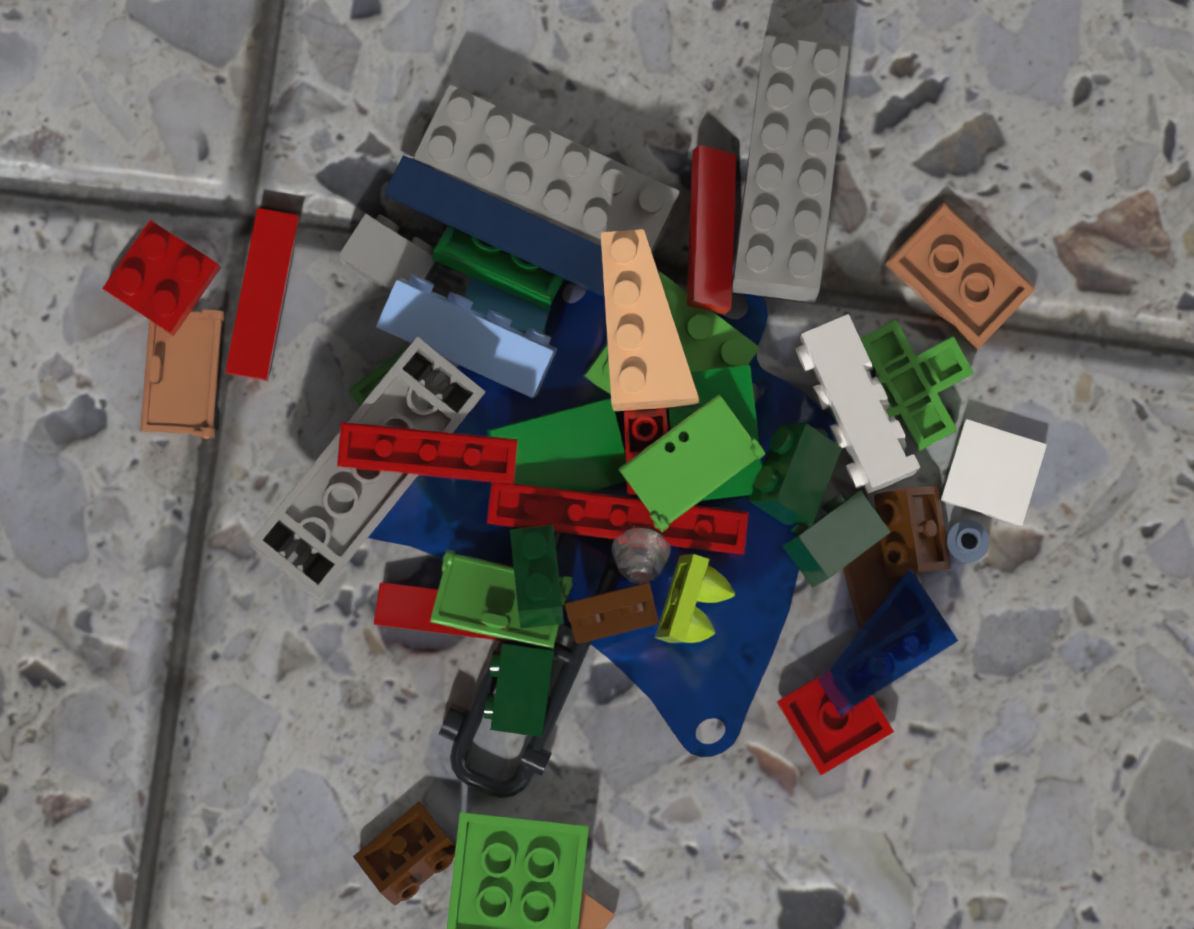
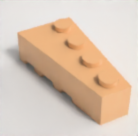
M644 229L601 232L610 390L613 411L699 406V397Z

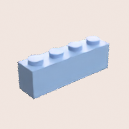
M410 275L408 280L404 278L396 280L376 325L377 328L410 343L418 336L447 360L531 398L538 394L558 349L549 344L550 336L532 328H527L526 333L510 327L512 319L492 310H488L487 315L472 310L473 302L455 293L450 292L447 298L432 291L434 284L418 276Z

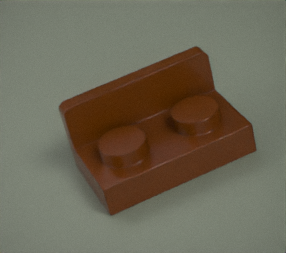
M938 485L904 487L874 495L876 512L890 530V533L881 539L885 572L888 578L951 569Z
M649 582L565 602L574 640L578 644L653 626L659 622Z
M419 801L357 852L353 858L378 891L393 905H397L401 901L412 898L418 892L420 885L433 874L440 873L450 866L455 857L456 844L446 835L429 811Z

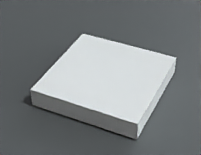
M965 419L940 497L941 501L1022 526L1047 444Z

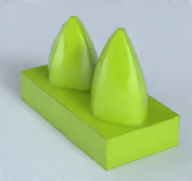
M695 554L679 556L655 638L668 643H695L706 640L715 634L711 621L701 609L696 607V602L716 603L734 597L735 592L727 579L716 569L708 565L709 559Z

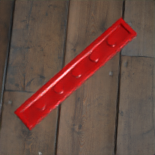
M492 483L487 524L519 528L553 525L554 532L744 555L749 512L694 505L670 523L666 530L661 532L654 526L653 520L648 515L650 512L639 498L516 483Z

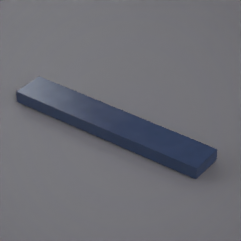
M402 156L385 190L386 197L605 297L602 247L407 156Z

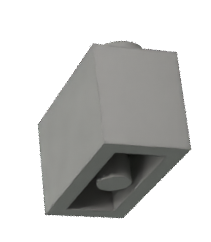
M365 214L338 255L342 264L388 293H391L397 279L404 278L408 280L410 275H415L429 281L439 267L438 262L432 260L434 248L417 237H414L410 242L397 234L400 227L380 214L376 220Z

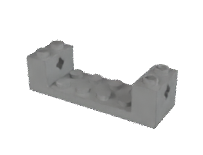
M417 336L347 423L453 433L486 391ZM340 432L248 544V546L316 600L323 594L418 476L336 467Z

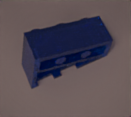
M911 568L896 581L818 679V682L840 716L851 711L958 642V639Z

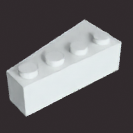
M849 314L802 333L799 338L801 346L796 347L797 355L804 370L812 369L818 385L812 388L822 410L829 408L835 424L830 425L829 428L835 443L842 448L846 447L852 463L846 465L854 487L856 489L863 487L865 494L868 495L913 476L921 467L914 454L906 457L903 449L907 448L904 439L905 433L899 420H896L894 416L889 418L886 410L890 408L887 395L878 378L871 377L869 372L872 369L871 361Z

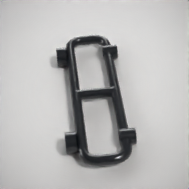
M554 532L556 553L565 533ZM618 540L594 595L615 590L620 577L629 580L639 558L632 554L635 546L634 541ZM574 640L571 648L555 642L554 660L563 663V666L548 698L544 734L542 737L531 736L515 774L507 781H500L476 771L467 762L468 751L484 717L487 693L494 694L496 690L497 677L490 676L491 657L469 709L466 710L452 704L438 734L454 742L450 753L451 768L459 780L490 796L507 798L522 792L534 773L540 776L543 775L552 752L545 750L546 744L592 641L578 644ZM498 641L495 650L501 651L503 641Z

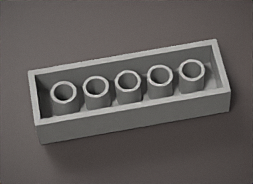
M773 36L764 37L732 292L816 302L821 283L849 46Z
M451 84L448 85L413 158L415 161L600 246L601 232L644 229L652 255L678 202L680 192L673 187Z

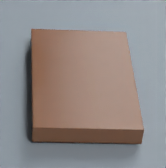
M945 202L885 263L892 272L976 351L1036 289Z

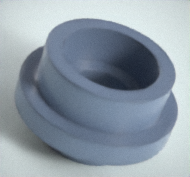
M964 520L958 522L948 532L947 547L949 553L960 562L972 563L978 561L988 551L990 544L988 532L976 521ZM969 533L975 537L976 545L973 549H966L962 546L961 537L963 534Z

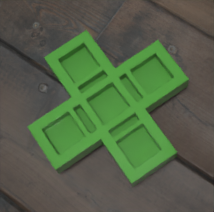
M896 319L860 338L871 361L872 369L887 395L890 408L886 411L889 418L892 416L900 417L918 452L957 431L938 393L970 377L974 372L954 336L917 356Z

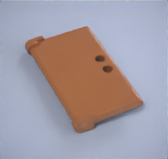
M202 309V312H190L174 337L149 321L140 431L192 434L195 437H203L205 439L215 438V429L213 427L222 321H224V311Z

